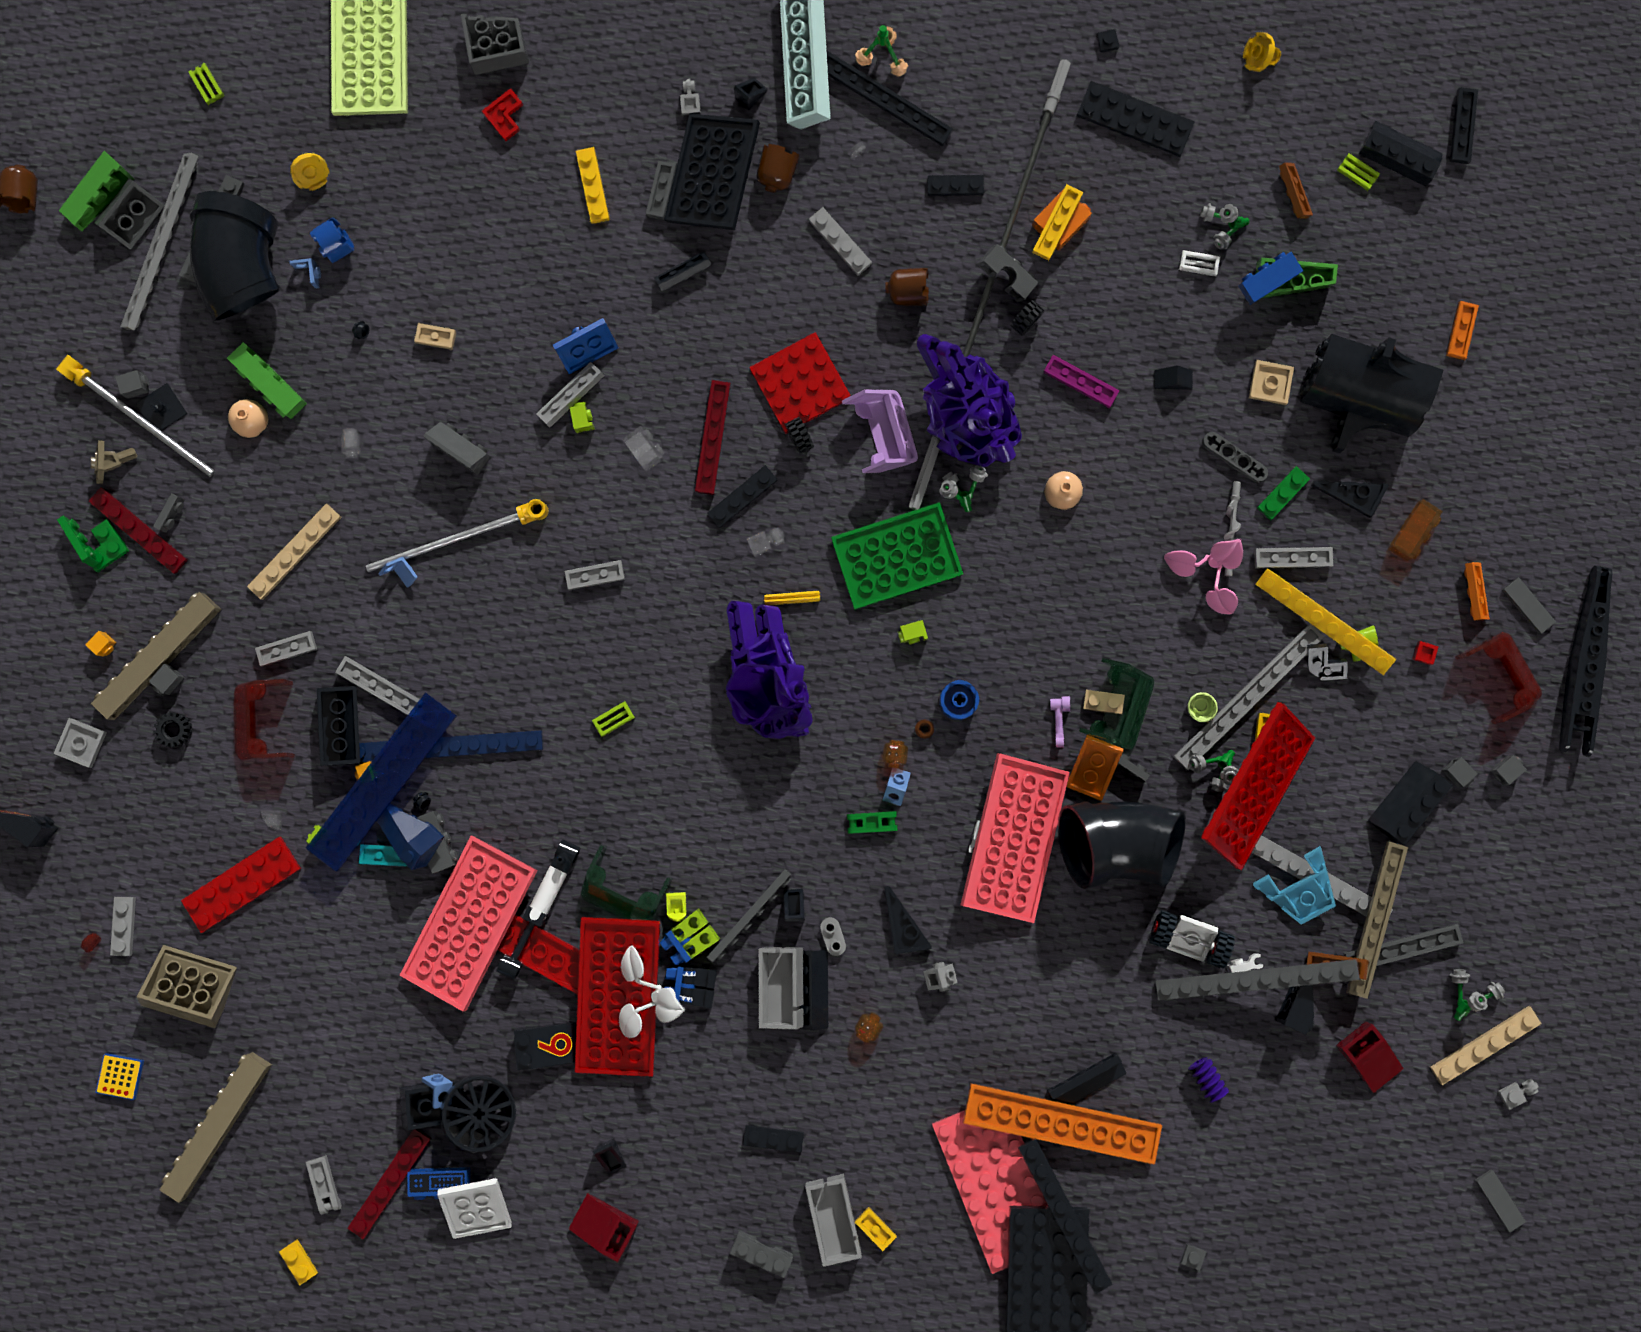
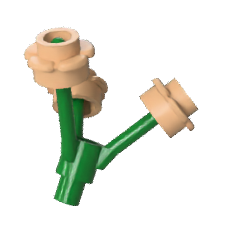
M885 25L879 27L877 37L868 49L861 48L855 54L858 64L862 66L870 65L873 58L871 51L879 44L887 46L894 61L890 65L893 75H904L908 64L903 59H897L891 45L897 37L896 32L891 27H886Z

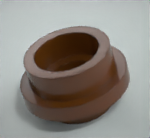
M920 720L915 726V732L918 737L927 739L933 735L934 725L929 720ZM924 725L928 727V732L926 733L921 731V727Z

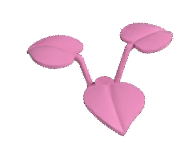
M1240 539L1215 543L1211 548L1210 555H1206L1198 563H1196V556L1188 551H1173L1165 554L1164 559L1166 563L1179 576L1188 577L1193 575L1196 571L1195 567H1199L1206 561H1208L1212 568H1217L1214 585L1215 591L1207 592L1206 602L1211 609L1218 613H1234L1238 605L1236 594L1226 588L1218 589L1222 565L1227 569H1235L1242 562L1243 547Z

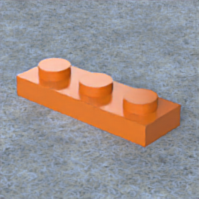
M1466 563L1464 574L1468 581L1467 593L1471 600L1470 613L1473 620L1490 619L1481 563Z

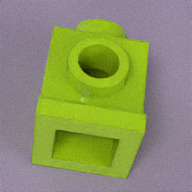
M579 402L570 407L573 427L576 433L595 430L593 423L590 422L593 420L591 410H587L585 402Z
M923 620L900 626V631L897 632L900 643L909 642L910 645L920 642L919 638H923V641L928 639Z

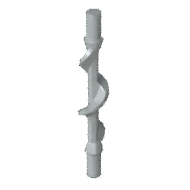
M1238 481L1233 482L1232 496H1230L1231 502L1227 507L1226 514L1230 518V530L1224 535V541H1233L1235 532L1241 528V523L1236 521L1237 504L1241 498V482ZM1225 568L1224 576L1232 577L1233 569Z

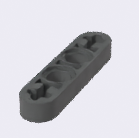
M1209 432L1203 437L1202 444L1205 449L1250 480L1260 483L1267 478L1268 470L1263 464L1219 434ZM1214 437V438H1215L1214 442H1215L1217 445H1219L1221 442L1223 443V445H1222V446L1219 448V450L1217 451V450H1215V449H1216L1218 446L1215 445V444L1209 445V444H1208V443H1209V440H1208L1207 438L1210 439V438ZM1224 447L1232 450L1230 457L1223 455L1222 449ZM1239 458L1247 460V467L1242 468L1238 465ZM1252 464H1254L1255 466L1252 469H1254L1255 471H1258L1259 469L1262 470L1261 474L1263 475V477L1260 476L1257 478L1255 476V471L1251 470L1250 472H1247V470L1252 466Z

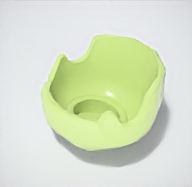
M1205 692L1196 693L1190 697L1187 704L1190 716L1198 722H1209L1215 718L1218 712L1216 700Z

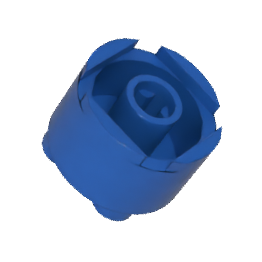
M334 217L310 232L313 240L321 246L318 249L324 258L328 257L332 263L337 262L355 250L347 232L338 227L341 224Z
M956 680L946 685L939 697V705L943 714L953 720H963L970 717L978 708L979 694L969 682ZM958 695L964 700L960 705H957V702L954 701Z

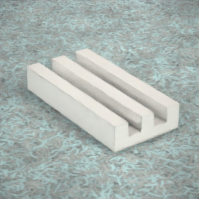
M1182 251L1179 270L1217 276L1220 256ZM1186 256L1215 261V264L1206 263L1202 261L1188 260L1186 259ZM1185 264H1190V265H1196V266H1202V267L1213 268L1214 270L1205 269V268H1199V267H1193V266H1187V265H1185Z

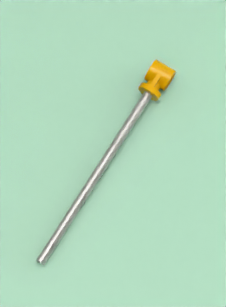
M67 355L56 368L71 381L74 380V383L79 387L85 384L209 477L214 474L215 471L93 381L91 379L92 373L88 369H83L84 366L71 356Z
M533 499L529 503L516 507L517 513L368 564L366 569L368 572L383 568L386 563L404 557L406 560L518 520L521 521L522 525L536 520H543L548 515L549 510L547 505L541 500ZM541 505V512L534 514L535 506Z

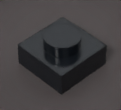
M1116 29L1097 33L1096 36L1101 53L1119 49L1120 45Z

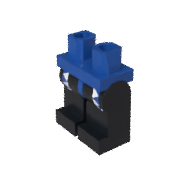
M687 966L667 968L666 979L676 980L675 987L665 986L664 988H672L677 1001L681 1004L712 1009L714 989L709 988H715L717 969Z

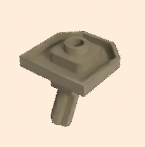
M98 440L95 457H91V469H94V474H96V484H103L104 472L118 468L122 463L136 459L137 454L134 448L118 453L104 451V441Z

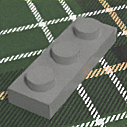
M621 560L565 571L568 590L625 580Z
M308 631L257 647L255 650L260 666L264 667L315 651L317 646L312 631Z
M114 897L111 956H132L136 897Z

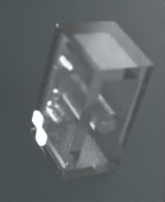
M640 426L622 440L647 473L664 461L662 456L664 451L659 444L654 445L651 441L653 436L649 430H643Z

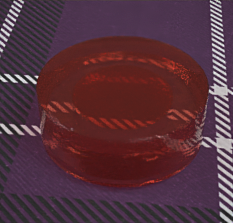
M96 933L88 935L82 941L81 948L85 952L92 951L101 941V937Z

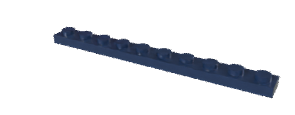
M540 730L359 743L360 763L543 750V733Z

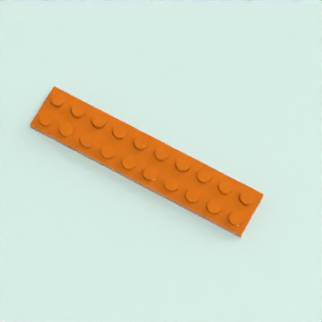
M970 1083L963 1123L1036 1138L1038 1140L1155 1164L1162 1129V1125L1158 1123Z

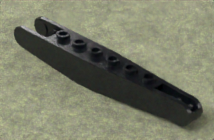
M1593 566L1589 574L1588 586L1571 650L1565 683L1559 750L1561 752L1569 750L1573 730L1584 732L1583 756L1590 757L1594 751L1607 659L1610 595L1613 575L1611 568ZM1575 714L1585 716L1584 726L1574 724Z

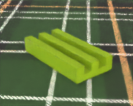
M203 63L201 64L202 67H196L195 71L190 70L189 74L206 103L210 105L224 97V94L207 65ZM203 71L206 72L209 79L211 80L213 86L218 92L217 95H215L212 91L210 85L208 84L207 80L205 79L202 73ZM196 75L200 76L212 98H208Z
M1348 153L1337 169L1338 172L1367 191L1380 175V173ZM1344 166L1348 167L1349 169H1351L1352 171H1354V172H1355L1356 174H1358L1359 176H1361V177L1365 178L1366 180H1368L1369 183H1367L1366 181H1364L1363 179H1361V178L1358 177L1357 175L1353 174L1352 172H1350L1349 170H1347L1346 168H1344Z
M626 701L593 719L592 722L600 736L603 737L635 717ZM623 707L625 708V711L619 713L618 715L607 720L601 725L598 724L599 721L606 718L607 716L613 714L614 712L618 711ZM626 714L629 715V717L602 731V728Z

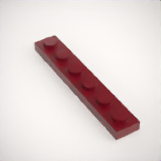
M711 381L695 492L715 494L731 387L730 382Z
M100 487L89 500L93 506L172 573L176 574L187 562V558L104 488Z
M414 1129L347 1229L362 1239L367 1236L407 1176V1172L411 1170L431 1140V1137L419 1129Z

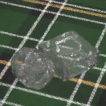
M779 527L770 530L768 537H766L763 531L747 538L754 557L772 550L769 543H774V546H778L785 542V535Z

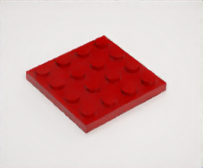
M816 332L749 367L785 434L788 433L785 423L800 417L805 424L842 404V400L851 396Z

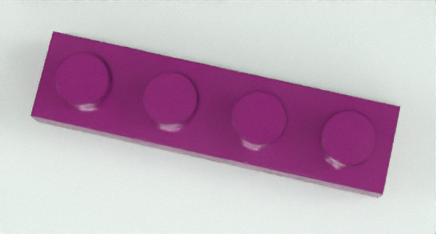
M1052 355L1043 372L1109 409L1120 391L1055 355Z

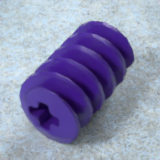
M1205 1057L1191 1064L1188 1069L1196 1070L1192 1076L1200 1077L1196 1083L1204 1084L1200 1090H1207L1204 1098L1211 1097L1209 1101L1211 1103L1227 1095L1229 1089L1223 1087L1225 1082L1219 1080L1221 1075L1215 1073L1217 1068L1211 1066L1213 1061Z

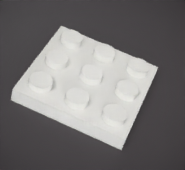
M497 1178L438 1189V1198L453 1239L511 1228L512 1222Z

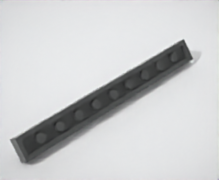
M1357 959L1157 980L1156 987L1158 1000L1161 1001L1360 980Z

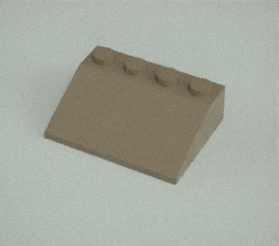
M163 945L137 995V999L143 1007L215 1028L224 1010L237 967Z

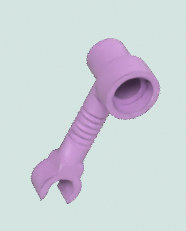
M1070 696L1062 697V699H1050L1051 710H1055L1056 747H1064L1062 712H1070Z

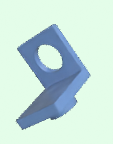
M312 258L290 261V265L294 269L309 267L310 283L315 288H319L318 278H321V271Z
M404 557L386 563L378 573L381 576L395 570L407 588L418 577Z
M892 768L883 801L901 806L909 782L910 772ZM895 793L899 796V798L892 799L891 797H889V794Z
M441 1074L422 1077V1082L433 1089V1108L441 1107L442 1102L438 1101V1096L442 1092L447 1093L452 1087V1082ZM451 1097V1099H450L448 1105H451V1104H452V1097Z

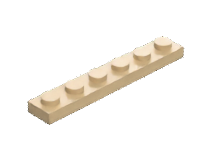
M325 504L247 587L263 600L340 520L341 516L328 504Z
M1528 1006L1430 1068L1439 1083L1444 1085L1536 1028L1541 1022L1533 1009Z

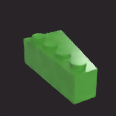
M103 151L59 211L75 227L83 231L109 205L127 180H134V178L106 151Z
M1272 258L1259 259L1256 265V273L1259 272V267L1267 262L1271 265L1275 260ZM1298 261L1303 272L1262 298L1330 288L1336 284L1338 264Z
M244 342L227 357L237 368L236 371L244 379L247 377L251 381L249 384L257 392L260 390L264 394L262 397L270 405L273 403L277 407L275 410L283 418L287 416L292 419L307 404Z

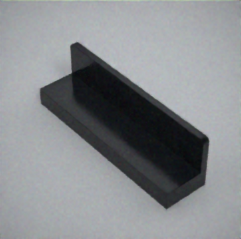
M803 950V1005L799 1006L800 1009H803V1027L798 1029L819 1030L829 1027L828 950Z
M1115 1052L1047 1090L1053 1101L1071 1105L1126 1075V1071L1121 1063L1122 1060Z

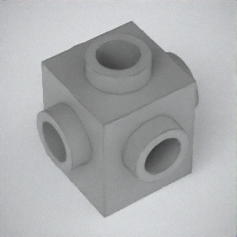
M944 962L933 964V968L923 971L928 991L939 989L940 992L951 989L950 985L957 983L953 964L945 965Z

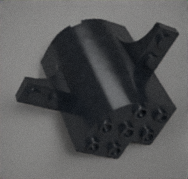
M1331 334L1327 339L1323 340L1322 344L1318 345L1315 355H1317L1316 362H1313L1311 367H1308L1304 378H1307V381L1300 389V402L1342 415L1337 423L1339 428L1338 434L1334 435L1331 445H1334L1332 451L1340 454L1345 450L1350 438L1355 433L1365 429L1379 428L1406 437L1414 434L1424 422V415L1427 411L1429 412L1433 404L1444 370L1403 355L1395 347L1396 339L1390 337L1375 348Z

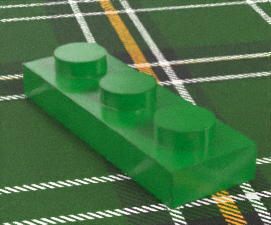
M1297 466L1294 467L1260 503L1257 509L1271 521L1310 478Z
M64 515L58 518L57 521L81 561L92 568L98 564L95 558L96 553L87 545L88 540L85 535L79 532L78 529L80 527L78 523Z

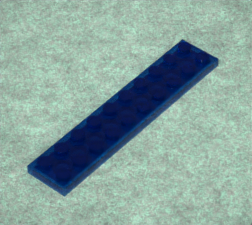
M425 692L310 841L306 849L333 870L339 871L457 715Z

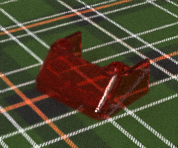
M1498 633L1455 656L1458 660L1483 649L1488 657L1500 659L1518 691L1513 698L1515 708L1491 720L1492 724L1503 723L1530 709L1542 696L1539 684L1513 638L1508 633Z
M285 679L255 680L236 686L234 690L235 753L238 758L242 760L295 758V754L292 753L267 754L266 743L262 739H256L255 700L264 697L267 686L293 685V681Z

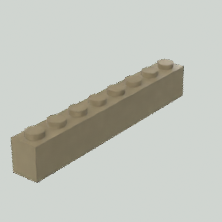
M198 592V594L192 595L189 603L185 607L180 608L175 613L176 616L162 626V631L158 635H154L148 641L149 644L135 654V659L131 663L123 666L122 672L117 677L112 678L103 691L95 695V700L91 704L106 719L115 720L150 684L149 680L164 664L168 665L222 609L204 593Z
M252 1052L241 1057L238 1062V1069L236 1072L233 1071L227 1079L229 1083L225 1089L222 1088L217 1094L216 1099L218 1100L206 1111L205 1115L207 1117L204 1122H200L195 1128L194 1132L196 1134L193 1139L190 1138L184 1145V1153L182 1156L179 1155L173 1162V1170L171 1173L168 1172L162 1179L161 1183L163 1185L160 1191L178 1203L187 1198L272 1066V1064Z

